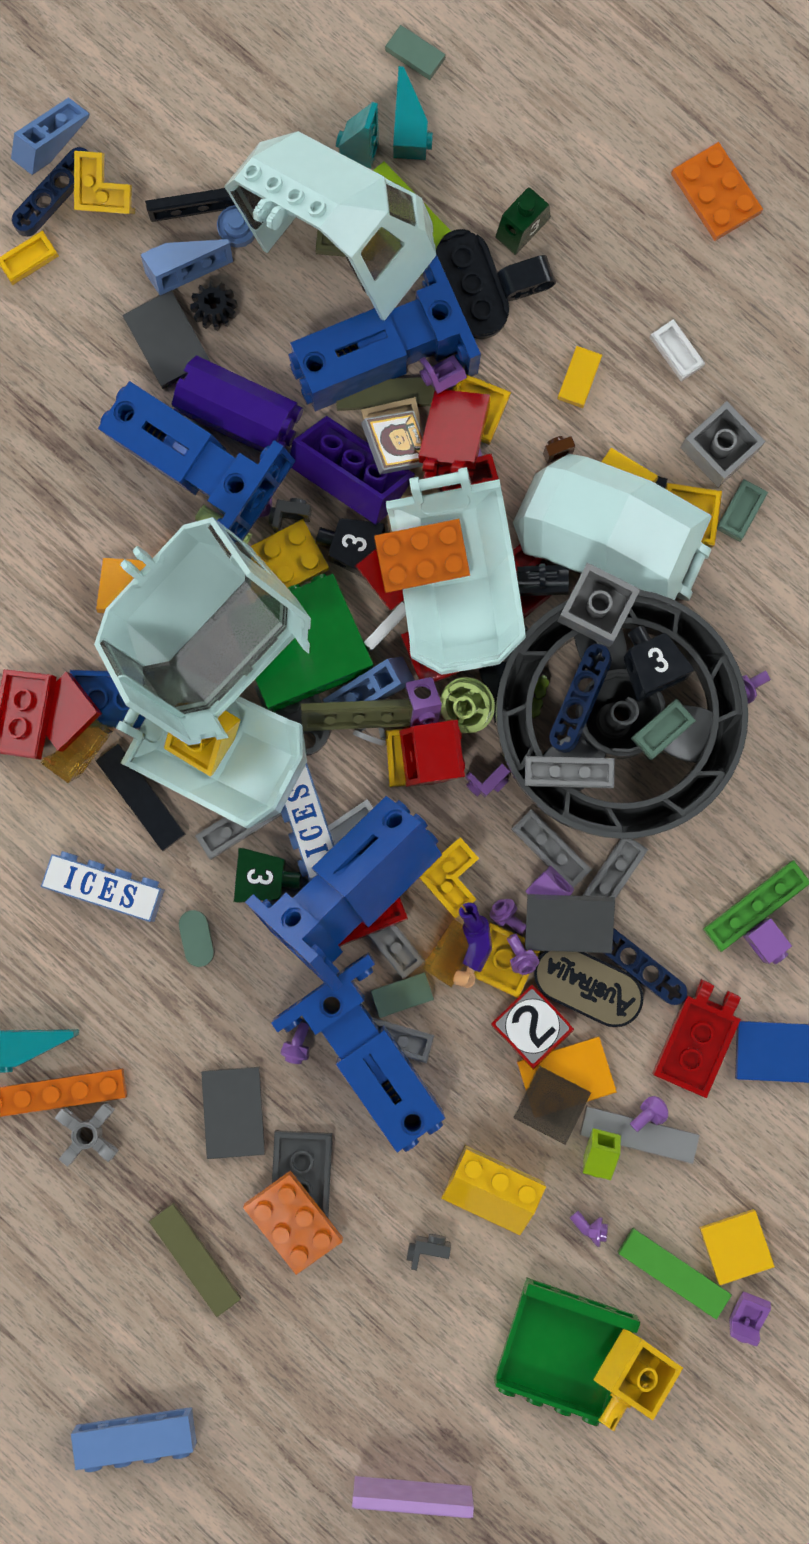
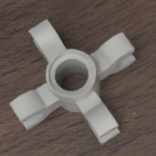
M106 1102L98 1109L92 1119L82 1121L69 1108H62L55 1119L72 1131V1144L59 1160L68 1167L83 1149L91 1147L107 1162L112 1160L119 1150L102 1138L103 1130L101 1126L115 1109ZM82 1127H88L93 1131L92 1141H85L81 1137Z

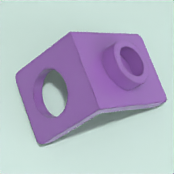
M429 677L407 682L405 687L413 708L410 726L439 722L442 703L433 678ZM418 687H426L430 690L431 695L426 699H420L415 695L414 691Z

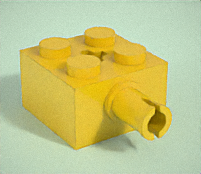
M623 1329L593 1379L610 1391V1396H612L598 1421L612 1431H615L627 1407L629 1409L631 1407L635 1408L653 1421L683 1367L642 1338Z

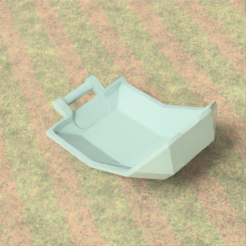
M567 454L534 475L513 521L523 553L526 555L546 559L581 574L586 564L589 563L643 591L657 593L673 600L676 597L685 601L690 600L693 593L691 591L704 559H708L711 553V548L701 542L712 518L710 514L650 480L589 457Z
M467 467L459 468L458 472L419 479V477L410 478L413 496L386 501L392 532L459 519L470 576L403 589L411 658L441 675L498 665L526 638L517 573L500 479L471 485ZM460 483L462 487L427 495L422 493L424 490Z
M180 665L175 669H170L161 687L151 682L165 701L174 708L177 705L205 703L220 687ZM239 696L226 709V711L241 719L235 740L211 777L165 750L164 745L168 732L152 721L145 718L139 730L133 728L139 713L129 708L124 720L119 721L116 729L134 738L121 764L247 829L281 813L307 763L303 727L300 723L289 720Z

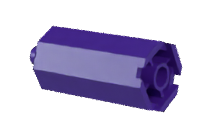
M197 355L186 364L183 371L188 374L184 380L179 378L171 403L175 411L260 452L266 446H271L273 441L278 442L284 448L286 445L291 446L296 435V431L293 430L294 424L298 423L304 409L298 406L297 402Z

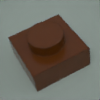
M558 436L549 440L543 455L548 464L561 459L567 454H573L575 443L572 436L567 438Z

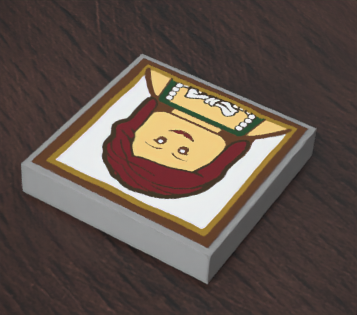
M414 410L365 418L361 422L379 474L423 467V463H419L418 457L423 434Z

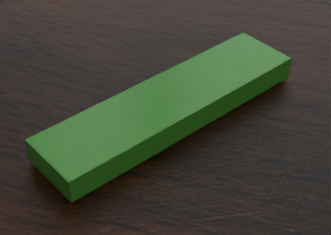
M792 860L705 926L703 931L717 949L722 952L809 885V879L796 862Z
M635 1228L631 1229L617 1251L619 1255L716 1320L732 1296L730 1292Z

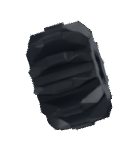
M210 281L208 284L209 288L207 289L199 284L200 294L192 293L191 296L194 303L190 304L191 312L195 313L193 316L194 320L197 323L202 322L205 329L213 324L214 330L218 331L220 323L228 327V318L236 317V312L233 309L238 307L237 300L233 299V291L231 289L225 290V284L222 282L215 288L214 283ZM217 303V308L211 309V304Z

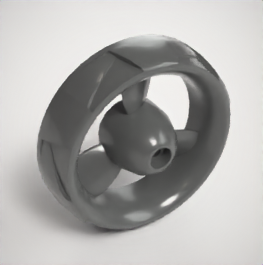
M640 590L615 641L610 648L607 647L612 657V663L576 747L570 752L562 753L551 746L542 754L532 724V700L535 686L543 668L556 652L574 639L581 660L588 647L594 644H601L557 622L567 601L559 604L544 614L528 629L526 638L511 653L500 680L496 701V728L504 758L513 778L526 796L545 814L571 829L590 835L616 839L642 838L671 830L692 819L709 806L723 791L733 776L745 746L748 731V700L742 674L731 650L707 621L685 605L657 593ZM644 625L648 634L654 636L663 633L667 634L693 667L701 682L707 702V709L683 705L696 721L663 750L678 759L695 763L688 774L664 794L634 803H614L598 800L581 793L580 791L584 788L525 786L526 756L626 759L643 752L631 738L667 706L661 692L638 702L624 662L627 649L622 628L635 629ZM599 652L597 656L592 655L591 657L594 661L591 672L597 676L600 673L596 672L595 667L599 661L604 662L605 660L602 652ZM594 680L590 682L583 692H590L594 688ZM580 705L576 707V719L583 714V707ZM614 711L622 714L623 721L616 719ZM568 736L559 740L560 745L564 742H570L571 739Z

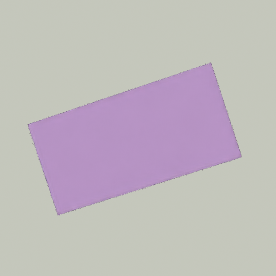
M355 1476L352 1507L355 1509L461 1518L473 1517L474 1505L471 1486Z

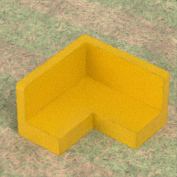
M74 151V210L135 214V208H132V185L104 183L105 153Z
M461 837L442 853V856L419 877L454 919L459 916L460 907L465 910L463 904L468 902L474 903L477 900L458 878L479 859Z

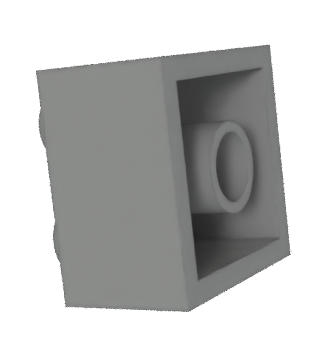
M726 401L685 438L680 448L719 488L761 449L765 440Z
M587 563L557 622L610 648L641 589Z

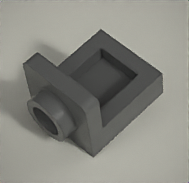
M290 498V501L277 499L276 508L271 507L269 513V524H272L274 533L281 530L283 518L299 521L303 519L305 522H310L312 514L311 505L306 504L305 500L299 498Z
M429 1234V1237L416 1235L415 1243H409L406 1260L411 1261V1270L417 1271L420 1254L449 1259L451 1243L446 1241L445 1236L438 1234Z

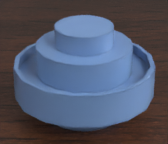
M236 205L227 207L218 216L217 229L221 239H228L231 247H245L253 242L255 236Z

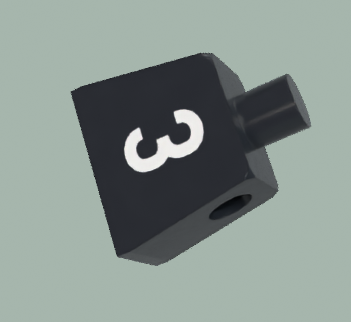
M341 518L338 521L336 531L320 527L316 543L330 547L328 554L330 562L364 578L355 565L376 549L374 535L384 534L385 524L377 523L375 525L369 521Z
M644 625L628 633L634 647L627 651L624 656V662L638 702L687 680L694 672L691 664L667 634L663 633L651 639Z

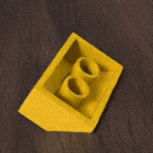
M465 1145L441 1199L521 1235L535 1214L546 1185L544 1181Z

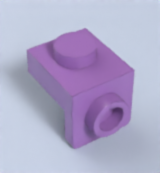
M454 355L431 367L425 357L419 359L423 368L419 373L425 385H432L437 393L453 387L458 382L467 378L463 367Z
M501 764L483 783L469 772L465 776V779L468 781L466 787L475 796L478 797L481 794L485 798L493 789L498 793L509 782L506 776L510 771Z
M743 1291L729 1317L730 1336L742 1343L758 1346L760 1342L759 1331L771 1310V1302Z

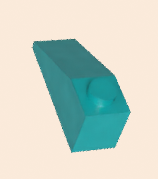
M398 66L393 158L426 160V150H432L433 132H428V120L405 68Z
M371 102L349 119L344 131H339L336 140V147L339 148L340 154L367 168L372 167L379 146L378 103Z
M79 1029L0 1030V1073L13 1072V1067L22 1065L78 1036Z

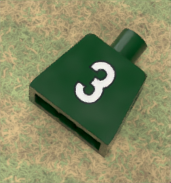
M528 187L503 213L495 238L516 255L550 219V205ZM510 229H514L516 234H513Z
M239 848L233 902L244 903L253 894L260 901L265 899L279 900L283 895V888L300 889L301 872L285 871L286 860L283 858Z

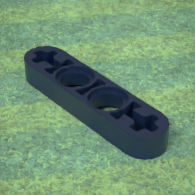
M82 147L73 148L15 210L12 215V224L20 235L26 237L34 235L74 192V176L71 173L74 170V151L88 152V150ZM60 176L69 178V184L64 188L55 186V181ZM42 196L51 198V203L46 208L37 206V200ZM31 208H33L34 211L39 215L38 217L35 213L32 214L30 210ZM23 218L25 220L29 219L31 224L28 226L26 224L22 225L20 220Z
M602 644L591 645L585 651L550 732V743L559 752L567 753L576 747L611 666V654L607 647ZM599 652H602L605 660L604 662L599 661L595 670L597 673H600L597 676L591 672L594 666V661L591 657L592 655L597 656ZM591 678L594 680L595 685L590 692L585 693L579 690L578 686L582 679ZM575 704L582 706L583 714L581 717L571 719L567 716L570 706ZM565 721L571 726H577L575 730L570 727L567 732L568 737L571 739L570 742H564L560 745L557 736L564 735L567 729L566 725L562 724V722Z
M615 928L613 929V942L618 944L619 939H621L624 943L617 947L614 956L611 953L603 954L627 973L631 974L664 1002L671 1005L681 1004L687 997L685 984ZM631 948L635 951L636 959L632 964H624L621 961L620 953L623 949ZM647 966H654L658 970V978L654 982H647L643 977V971ZM665 975L669 977V979L664 981L671 987L679 986L677 992L680 996L678 998L671 997L669 999L667 997L669 991L660 986L659 991L655 989L656 986L662 983Z

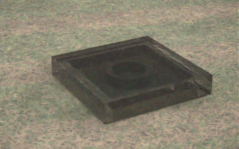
M538 1065L513 1118L566 1145L591 1092Z

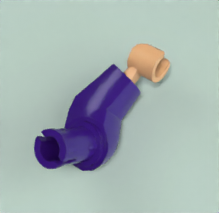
M468 902L463 904L466 913L462 907L459 908V915L464 921L463 932L469 944L463 964L468 967L466 971L457 970L453 979L455 985L466 988L474 985V972L482 971L492 951L488 920L479 914L474 903Z

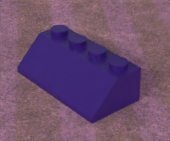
M328 416L322 418L292 442L290 455L295 459V463L291 468L375 525L388 515L386 501L401 499L410 485L409 479L415 476V473L409 469L379 474L369 444Z

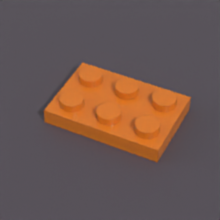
M719 142L677 166L671 172L672 177L714 241L760 215L763 210Z
M459 519L374 535L385 593L470 576Z
M291 1170L244 1203L243 1209L296 1275L343 1242L342 1235Z

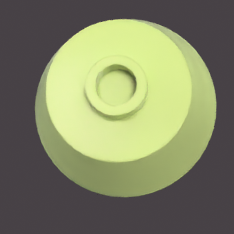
M463 677L451 681L444 688L440 697L443 718L445 721L458 720L461 733L478 732L484 729L493 718L495 711L493 695L486 685L474 678Z

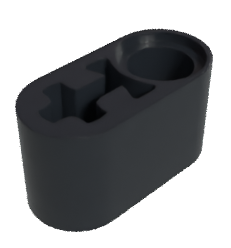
M546 255L536 256L508 265L498 272L505 297L508 301H515L546 291L556 284Z

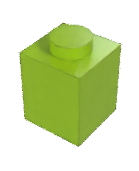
M592 1128L583 1157L584 1174L607 1180L612 1179L620 1156L621 1135Z

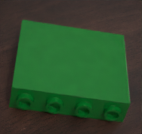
M321 574L310 580L311 583L301 587L297 584L288 588L311 618L310 629H308L309 654L303 650L296 638H294L255 679L267 710L276 712L354 680L373 668L374 664L334 574L328 576ZM271 595L263 597L258 601L259 604L249 608L248 606L238 607L228 616L230 625L235 632L246 659L282 622L283 604Z
M526 1277L494 1376L495 1387L499 1388L498 1391L506 1396L515 1397L518 1394L526 1397V1401L535 1406L542 1407L543 1404L555 1407L554 1410L561 1415L571 1416L572 1413L581 1416L582 1420L590 1425L599 1426L601 1422L598 1419L603 1414L612 1396H610V1391L593 1379L622 1330L625 1329L632 1333H637L640 1320L635 1314Z

